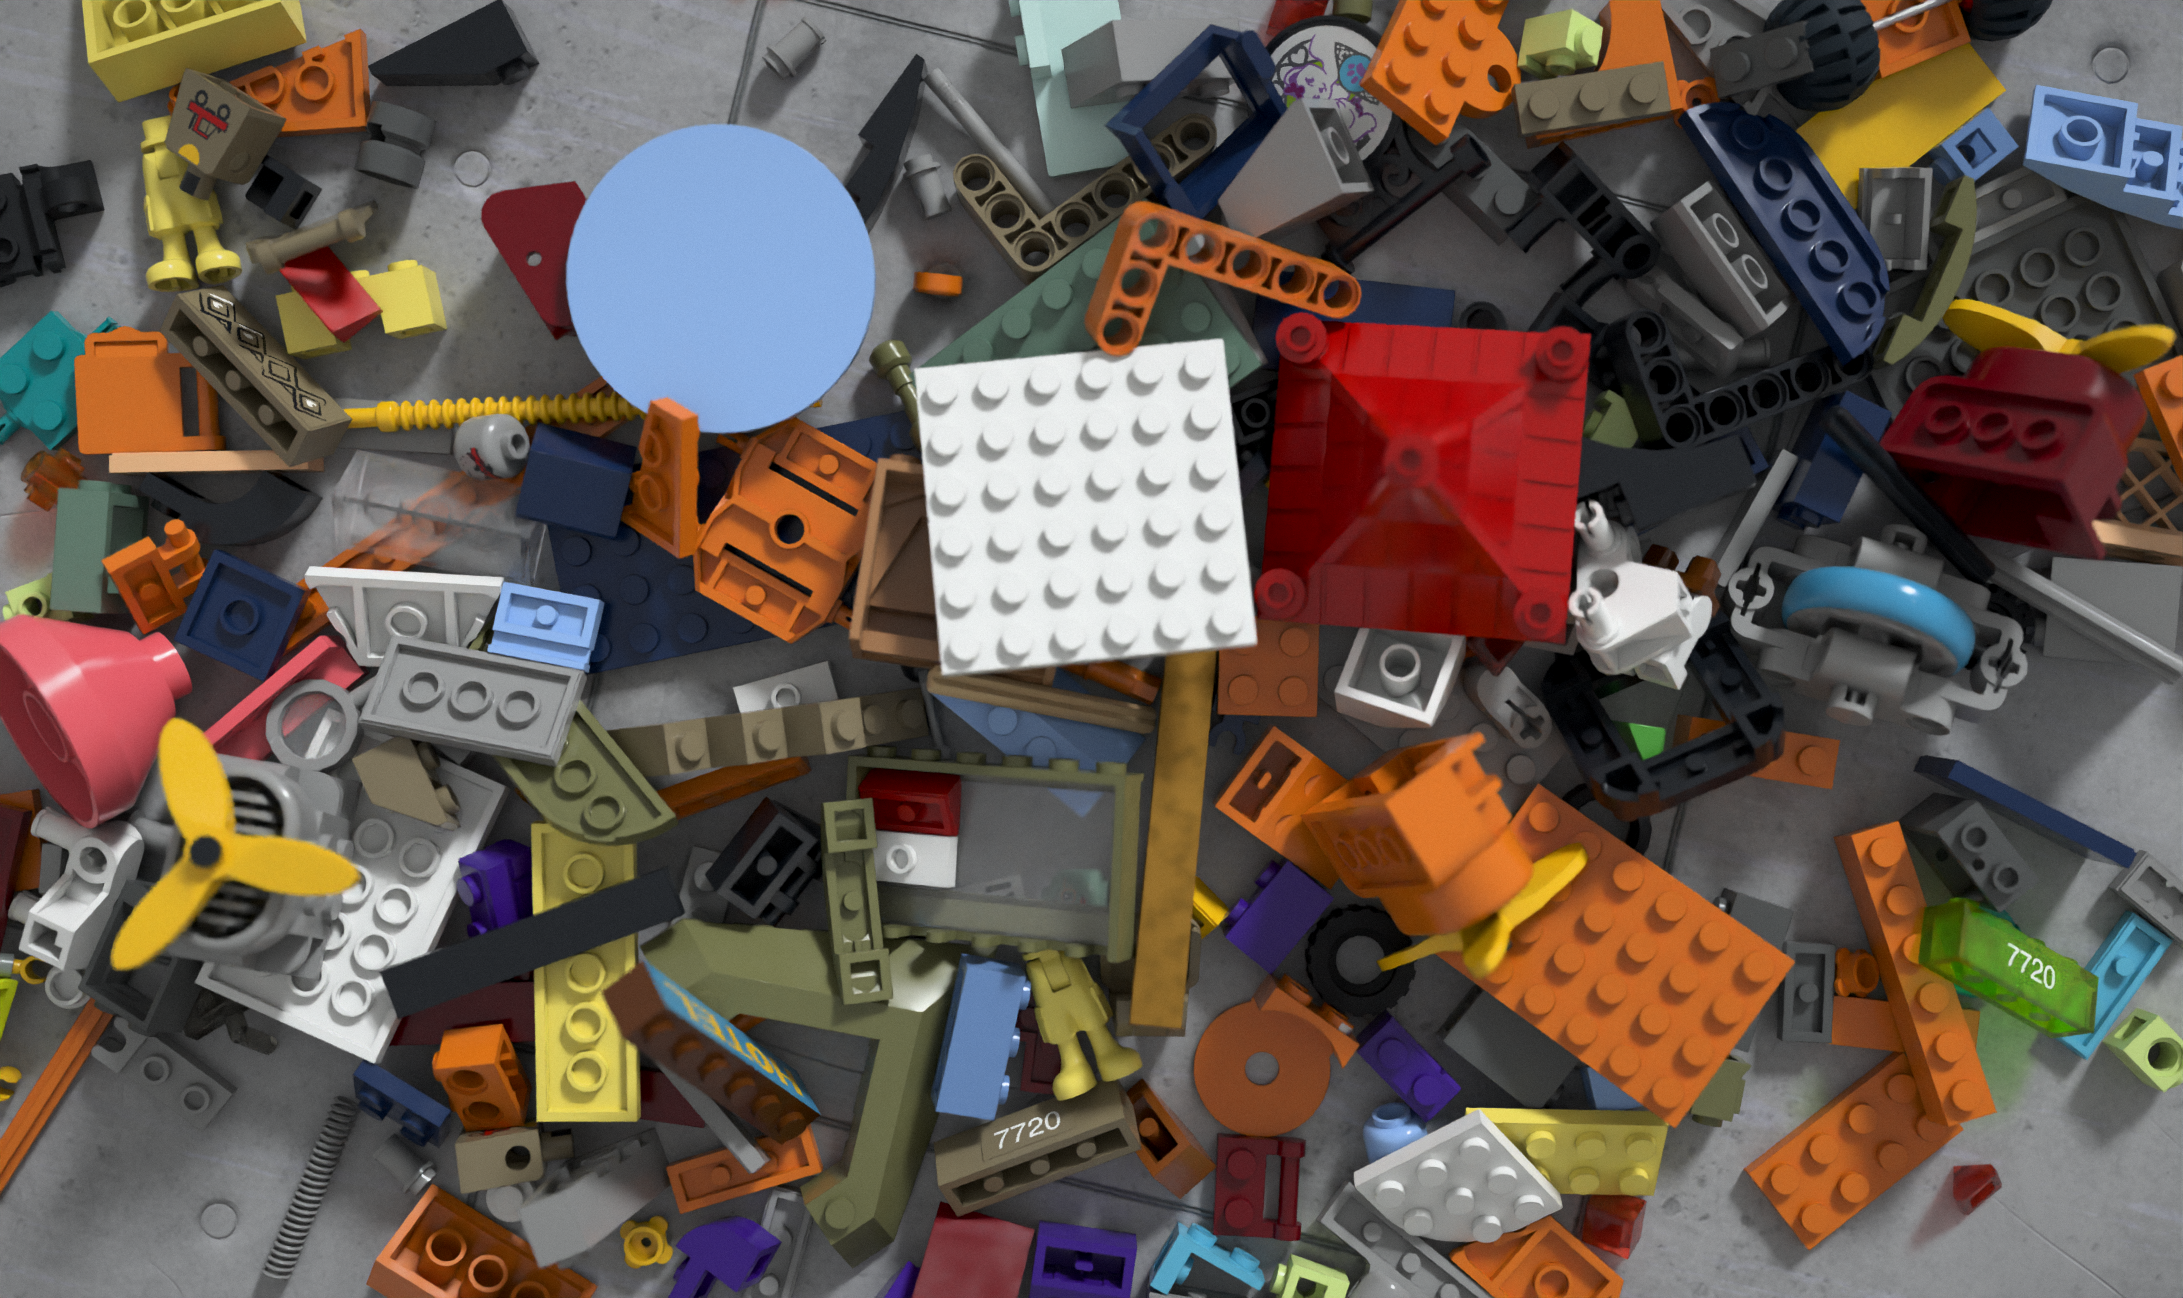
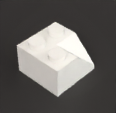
M1359 628L1334 692L1337 712L1383 728H1431L1449 700L1465 658L1466 636Z

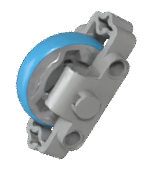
M1885 525L1882 528L1879 541L1861 536L1852 546L1814 535H1802L1796 539L1792 552L1769 546L1760 547L1753 552L1747 568L1740 569L1733 574L1723 598V609L1730 619L1731 633L1744 652L1758 656L1755 669L1765 683L1827 702L1825 710L1830 717L1851 725L1869 726L1872 724L1873 717L1923 733L1947 735L1950 733L1954 717L1978 724L1991 719L2004 700L2012 695L2023 681L2028 671V662L2025 655L2020 651L2023 640L2021 626L2009 617L1986 611L1991 596L1987 588L1977 583L1942 573L1945 560L1924 555L1928 537L1921 531L1905 525ZM1754 577L1756 581L1752 590L1754 594L1753 601L1749 602L1745 615L1742 616L1741 610L1745 601L1743 600V593L1747 591L1750 581ZM1771 578L1783 581L1789 586L1781 607L1782 621L1786 630L1767 629L1754 625L1764 617L1773 598L1774 584ZM1975 640L1992 646L1984 651L1970 672L1969 682L1974 691L1972 692L1962 689L1955 682L1945 678L1957 674L1966 666L1974 650ZM2003 655L1999 668L2001 669V677L2004 679L1994 690L1997 677H1995L1996 669L1993 666Z

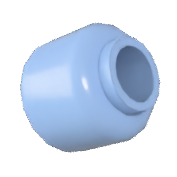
M1387 1103L1374 1109L1372 1115L1363 1125V1139L1368 1163L1371 1164L1428 1135L1426 1123L1413 1109H1410L1408 1105L1403 1103Z

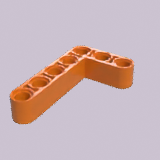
M1139 201L1126 208L1120 218L1087 309L1084 324L1086 332L1104 352L1113 356L1129 354L1137 347L1141 340L1168 264L1331 318H1343L1355 311L1360 303L1361 289L1354 277L1330 262L1151 202ZM1149 219H1157L1158 228L1156 233L1150 239L1140 240L1139 230L1142 224ZM1203 234L1204 244L1201 250L1194 255L1188 256L1186 254V247L1190 239L1196 235ZM1249 250L1250 257L1246 266L1240 270L1233 271V260L1236 255L1241 251ZM1294 265L1295 271L1292 279L1284 285H1279L1278 280L1282 270L1287 266ZM1139 268L1140 278L1138 282L1131 288L1121 289V280L1124 274L1130 269ZM1338 280L1339 287L1336 294L1330 299L1324 300L1323 296L1326 287L1332 281ZM1122 317L1123 322L1119 332L1110 337H1103L1106 323L1113 318Z

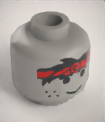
M491 414L471 417L463 422L456 432L453 450L456 461L466 475L475 480L483 481L512 478L522 472L528 461L530 444L525 428L516 418L508 414Z

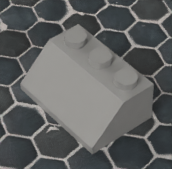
M1713 178L1650 222V225L1655 230L1654 237L1661 244L1660 248L1666 254L1672 255L1682 268L1683 279L1688 288L1694 294L1701 295L1712 313L1723 322L1731 324L1742 338L1747 339L1769 327L1798 300Z

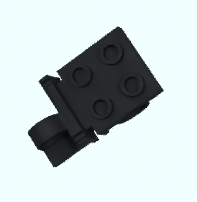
M91 160L54 167H44L38 164L19 167L22 175V185L13 173L0 175V288L15 283L17 277L32 274L35 277L44 276L41 262L54 274L60 273L61 269L66 268L54 220L105 210Z

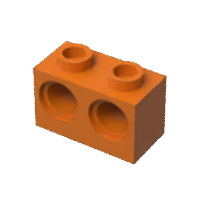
M503 1024L444 1030L440 1050L435 1052L433 1056V1074L436 1081L442 1083L448 1095L450 1109L453 1113L458 1114L466 1132L524 1126L532 1085Z

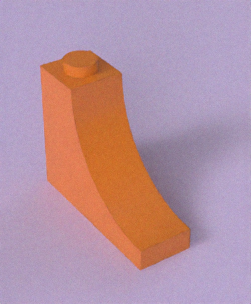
M1611 0L1599 13L1600 26L1603 27L1598 63L1593 72L1664 61L1671 111L1664 116L1525 137L1527 149L1559 143L1562 140L1568 141L1671 119L1683 108L1660 0Z

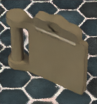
M371 200L296 230L285 232L282 235L258 237L256 240L245 243L252 264L260 262L264 271L271 274L283 269L284 262L344 239L352 243L365 238L364 223L377 211L378 206L375 200Z

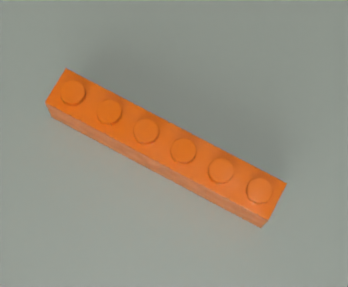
M1899 821L1877 823L1835 836L1834 840L1873 957L1877 961L1879 975L1928 1121L1951 1127L1996 1113L1997 1111Z

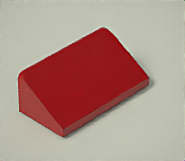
M329 246L284 262V268L279 270L327 329L343 343L383 312Z
M874 768L858 786L860 799H873L876 829L956 837L959 833L962 790L959 775Z

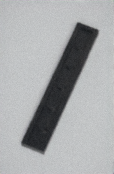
M664 866L392 965L380 971L397 1017L400 1019L684 915L685 910L669 868Z

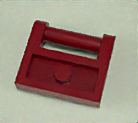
M1217 1133L1213 1235L1274 1238L1280 1241H1298L1301 1239L1302 1224L1297 1221L1300 1158L1305 1157L1306 1140L1296 1137H1254L1244 1134ZM1266 1155L1281 1156L1277 1219L1263 1218Z

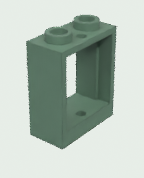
M79 480L78 489L58 488L50 610L130 614L101 560L147 537L149 497L131 495L132 485L113 484L104 481Z

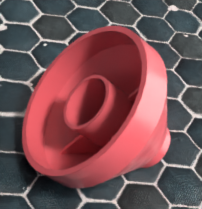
M24 614L16 615L1 622L0 718L33 773L57 804L72 819L88 829H93L132 808L159 753V739L163 729L176 716L174 701L192 692L190 675L174 646L159 632L138 640L127 631Z

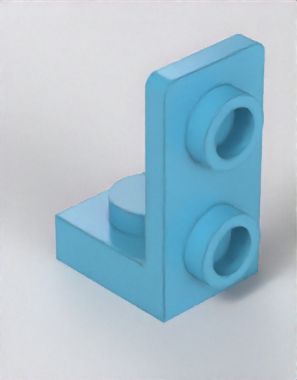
M1180 1222L1176 1223L1149 1270L1150 1286L1166 1295L1169 1293L1174 1282L1182 1285L1194 1263V1258L1190 1257L1191 1253L1259 1291L1264 1285L1265 1279L1263 1271L1258 1268L1260 1262L1254 1256L1237 1247L1230 1252L1215 1243L1217 1237L1212 1232L1195 1223H1192L1190 1228Z

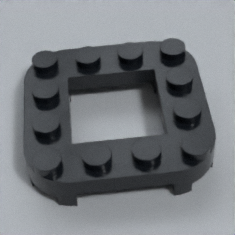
M1719 609L1715 617H1711L1705 633L1698 638L1686 663L1726 726L1643 761L1640 760L1636 751L1630 752L1599 701L1602 698L1645 681L1640 679L1636 673L1634 677L1623 673L1618 675L1602 673L1594 666L1586 650L1578 653L1574 652L1573 655L1555 652V662L1549 667L1541 683L1544 705L1550 714L1554 730L1594 798L1603 807L1612 811L1613 815L1621 821H1633L1638 817L1655 815L1758 772L1779 759L1784 753L1785 719L1782 698L1778 691L1772 693L1731 633L1730 619Z

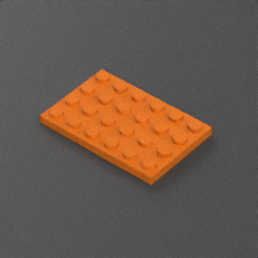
M1538 783L1509 823V827L1532 863L1558 848L1579 842L1588 853L1589 858L1586 865L1568 884L1552 896L1541 909L1513 927L1509 932V939H1511L1513 945L1504 953L1498 965L1488 975L1480 979L1474 978L1463 962L1462 951H1442L1434 954L1670 1126L1676 1128L1796 961Z

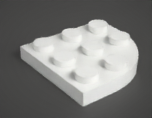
M1480 1109L1354 1172L1355 1188L1387 1219L1410 1235L1434 1240L1490 1243L1498 1240L1504 1233L1514 1232L1563 1208L1561 1196L1557 1189Z

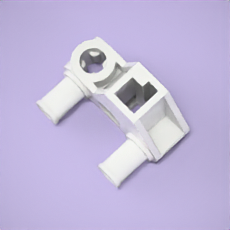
M1589 501V507L1593 514L1589 512L1585 502H1581L1576 506L1575 528L1580 534L1577 553V591L1570 597L1568 606L1571 613L1576 617L1577 639L1583 648L1590 652L1591 661L1600 672L1607 675H1618L1692 638V597L1678 572L1642 564L1638 536L1632 526L1622 527L1620 523L1607 520L1602 507L1595 501Z
M47 806L46 809H42L35 817L31 826V835L38 838L41 837L69 850L65 872L42 898L33 895L27 890H23V893L20 892L9 907L8 918L25 924L19 950L61 970L86 969L126 880H136L145 845L140 833L128 822L115 820L102 823L93 829H88L77 823L74 819Z

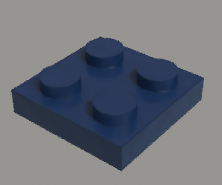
M214 549L173 640L265 682L275 673L311 591L223 550Z
M365 1059L361 1062L353 1074L355 1096L361 1100L357 1106L378 1121H383L387 1116L402 1125L400 1133L413 1143L425 1147L429 1142L440 1148L451 1130V1110L378 1065Z

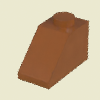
M1142 1078L1126 1092L1134 1107L1142 1148L1135 1151V1153L1152 1177L1181 1199L1217 1166L1193 1133Z

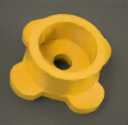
M655 1215L650 1221L639 1223L634 1220H628L621 1226L620 1236L625 1239L624 1259L629 1267L638 1269L641 1266L651 1265L654 1262L665 1264L671 1259L673 1248L667 1243L666 1230L669 1225L664 1217ZM649 1238L651 1245H643L642 1239Z

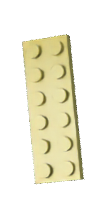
M536 820L531 823L533 914L637 877V843L618 846L589 844L562 834L544 820ZM638 932L534 970L537 1122H637L641 1117L640 1050L623 1040L601 995L604 989L639 963Z

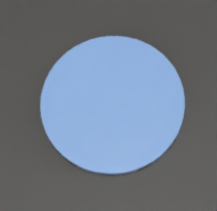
M710 124L679 129L656 137L622 158L602 178L583 206L576 222L569 246L566 286L572 321L579 340L592 364L618 394L645 413L648 411L650 401L668 397L698 415L700 432L735 434L756 431L757 429L766 428L797 416L821 400L839 379L845 375L857 357L870 326L876 296V270L870 238L862 216L844 186L823 163L798 145L773 133L739 125Z

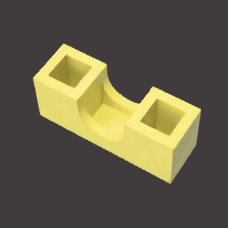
M416 260L391 263L387 265L388 272L370 275L367 270L351 271V274L383 310L380 314L385 334L397 339H405L447 330L436 273L423 265H418ZM292 286V292L275 295L289 355L305 360L352 350L350 339L343 343L334 336Z

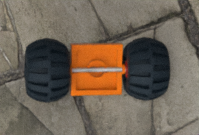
M1782 0L1766 19L1763 33L1800 21H1808L1804 25L1805 36L1798 37L1800 43L1806 39L1809 41V48L1807 49L1810 61L1812 60L1815 66L1813 68L1814 72L1794 80L1776 84V89L1795 108L1811 112H1825L1841 109L1863 95L1873 81L1971 42L1970 38L1993 42L2017 37L2041 19L2051 6L2052 0Z

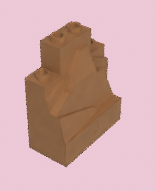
M894 454L890 456V460L878 458L849 642L853 658L930 669V667L941 665L924 469L923 465L920 464V459L909 455ZM1057 666L983 674L1052 687Z

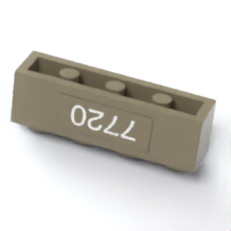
M1119 1079L1109 1082L1097 1081V1084L1092 1089L1076 1097L1061 1101L1054 1097L934 1142L938 1187L957 1217L1142 1149L1134 1107Z

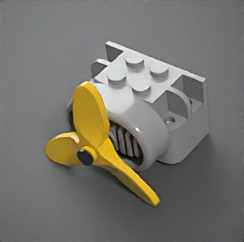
M177 718L170 720L164 727L159 739V761L165 795L175 823L162 878L138 904L122 928L114 944L112 965L116 969L124 970L141 967L167 948L168 954L174 957L319 980L331 923L340 914L343 893L353 889L360 882L361 876L357 868L351 863L354 844L350 837L363 783L334 778L322 772L300 769L291 765L216 754L209 740L196 726Z

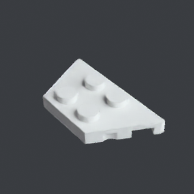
M310 566L304 575L305 583L309 589L316 587L328 606L329 610L326 615L335 630L345 637L346 647L358 666L380 667L392 634L469 649L500 595L504 582V577Z

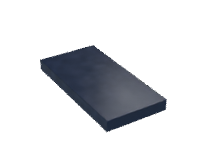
M1282 271L1279 275V285L1288 283L1292 279L1294 272ZM1356 279L1361 289L1360 303L1355 311L1343 318H1331L1256 293L1252 332L1268 361L1259 370L1279 372L1280 351L1276 344V334L1283 318H1287L1292 314L1304 312L1314 315L1320 321L1451 328L1456 290ZM1338 280L1332 281L1326 287L1323 296L1324 300L1330 299L1336 294L1339 287Z
M1924 755L1920 756L1913 770L1921 776L1967 799L1978 801L1981 806L2086 859L2129 869L2137 854L2134 852L2135 849L1959 760Z

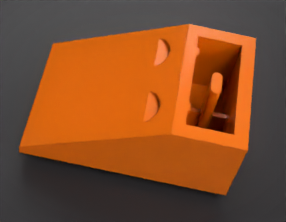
M1269 724L1213 799L1212 803L1232 820L1330 890L1340 878L1300 815L1348 780L1277 727Z

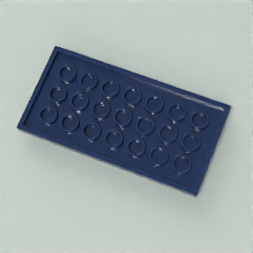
M905 411L816 428L876 463L878 458L890 460L891 455L903 454L920 459V464L923 465L922 453L917 451L909 436L912 424ZM727 447L700 451L697 454V470L699 473L697 518L698 523L701 525L703 523L706 524L711 513L726 493L735 470L741 461V455ZM772 462L769 469L851 515H857L858 509L778 464ZM642 463L633 465L632 473L640 471ZM629 487L624 506L631 505L634 493ZM788 515L778 523L777 534L784 543L794 544L802 538L804 524L799 517ZM621 520L615 541L547 524L560 591L562 593L599 599L605 603L594 651H591L588 664L590 665L589 673L585 672V675L778 637L696 591L693 555L679 559ZM728 543L726 544L725 549L811 597L813 591L736 547ZM860 567L841 599L844 601V605L851 609H854ZM827 622L817 629L835 626L839 624L833 622L832 624Z

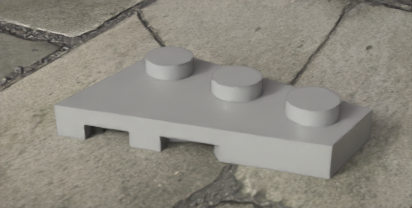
M1660 0L1665 22L1710 77L1714 79L1710 49L1763 33L1764 24L1771 11L1753 0ZM1774 85L1728 99L1732 103H1739L1740 110L1755 116Z

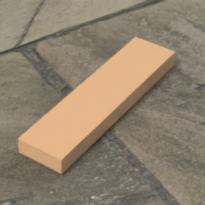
M273 450L112 453V455H109V473L127 476H146L148 472L162 475L263 473L264 470L276 473L324 472V457L289 467Z

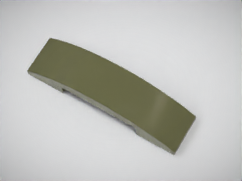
M1963 175L1946 184L1929 223V231L1945 238L1911 316L1903 314L1886 321L1873 351V369L1877 370L1893 365L1909 354L1934 329L1952 303L1968 267L1976 232L1977 201L1973 178Z
M872 798L821 803V855L827 924L838 990L842 1005L844 1006L894 999L889 950L883 947L873 853V848H878Z

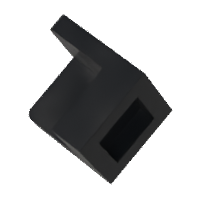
M266 154L261 162L263 167L246 192L245 197L263 209V212L296 230L322 191V188Z

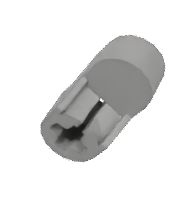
M1491 658L1478 659L1469 666L1464 676V688L1473 703L1497 726L1499 731L1507 739L1523 748L1531 749L1543 744L1550 735L1552 719L1542 702L1520 682L1515 673L1509 667Z

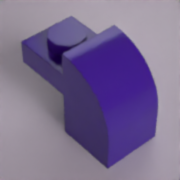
M739 1216L724 1217L692 1229L676 1245L678 1249L689 1257L677 1268L673 1276L676 1284L668 1298H707L717 1279L736 1293L759 1283L782 1241L756 1222Z

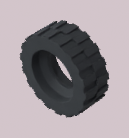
M1350 904L1347 908L1340 909L1338 907L1330 911L1332 914L1325 919L1322 917L1318 921L1315 931L1310 933L1308 949H1305L1306 971L1314 989L1321 999L1328 1005H1332L1336 1011L1343 1014L1346 1012L1352 1013L1354 1017H1364L1365 1014L1375 1016L1382 1014L1381 1011L1387 1008L1392 1009L1398 1004L1397 1001L1402 996L1405 997L1410 990L1409 984L1411 980H1414L1416 974L1414 962H1417V960L1384 972L1381 971L1379 976L1369 983L1355 984L1344 979L1339 973L1336 965V955L1340 946L1349 938L1366 936L1372 938L1381 946L1385 957L1411 946L1413 942L1410 935L1403 934L1389 913L1381 911L1375 906Z

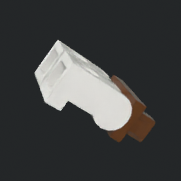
M1652 544L1642 557V564L1678 572L1692 597V638L1623 674L1634 677L1636 673L1640 679L1680 690L1688 674L1684 665L1698 638L1705 633L1711 617L1714 618L1720 608L1714 591L1719 582L1721 572L1713 559L1699 555L1692 557L1685 572L1677 571L1675 569L1679 564L1676 553L1668 547Z

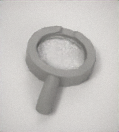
M376 675L351 692L324 679L303 680L288 686L274 700L266 718L265 735L272 752L285 765L325 774L345 765L356 754L363 740L364 730L358 721L362 714L361 708L365 706Z

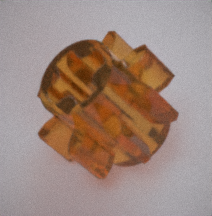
M62 447L58 449L54 456L44 450L37 452L25 465L20 477L21 481L27 484L24 492L28 493L27 499L48 512L54 503L57 504L58 488L78 489L79 480H87L86 477L81 475L85 469L80 465L82 460Z

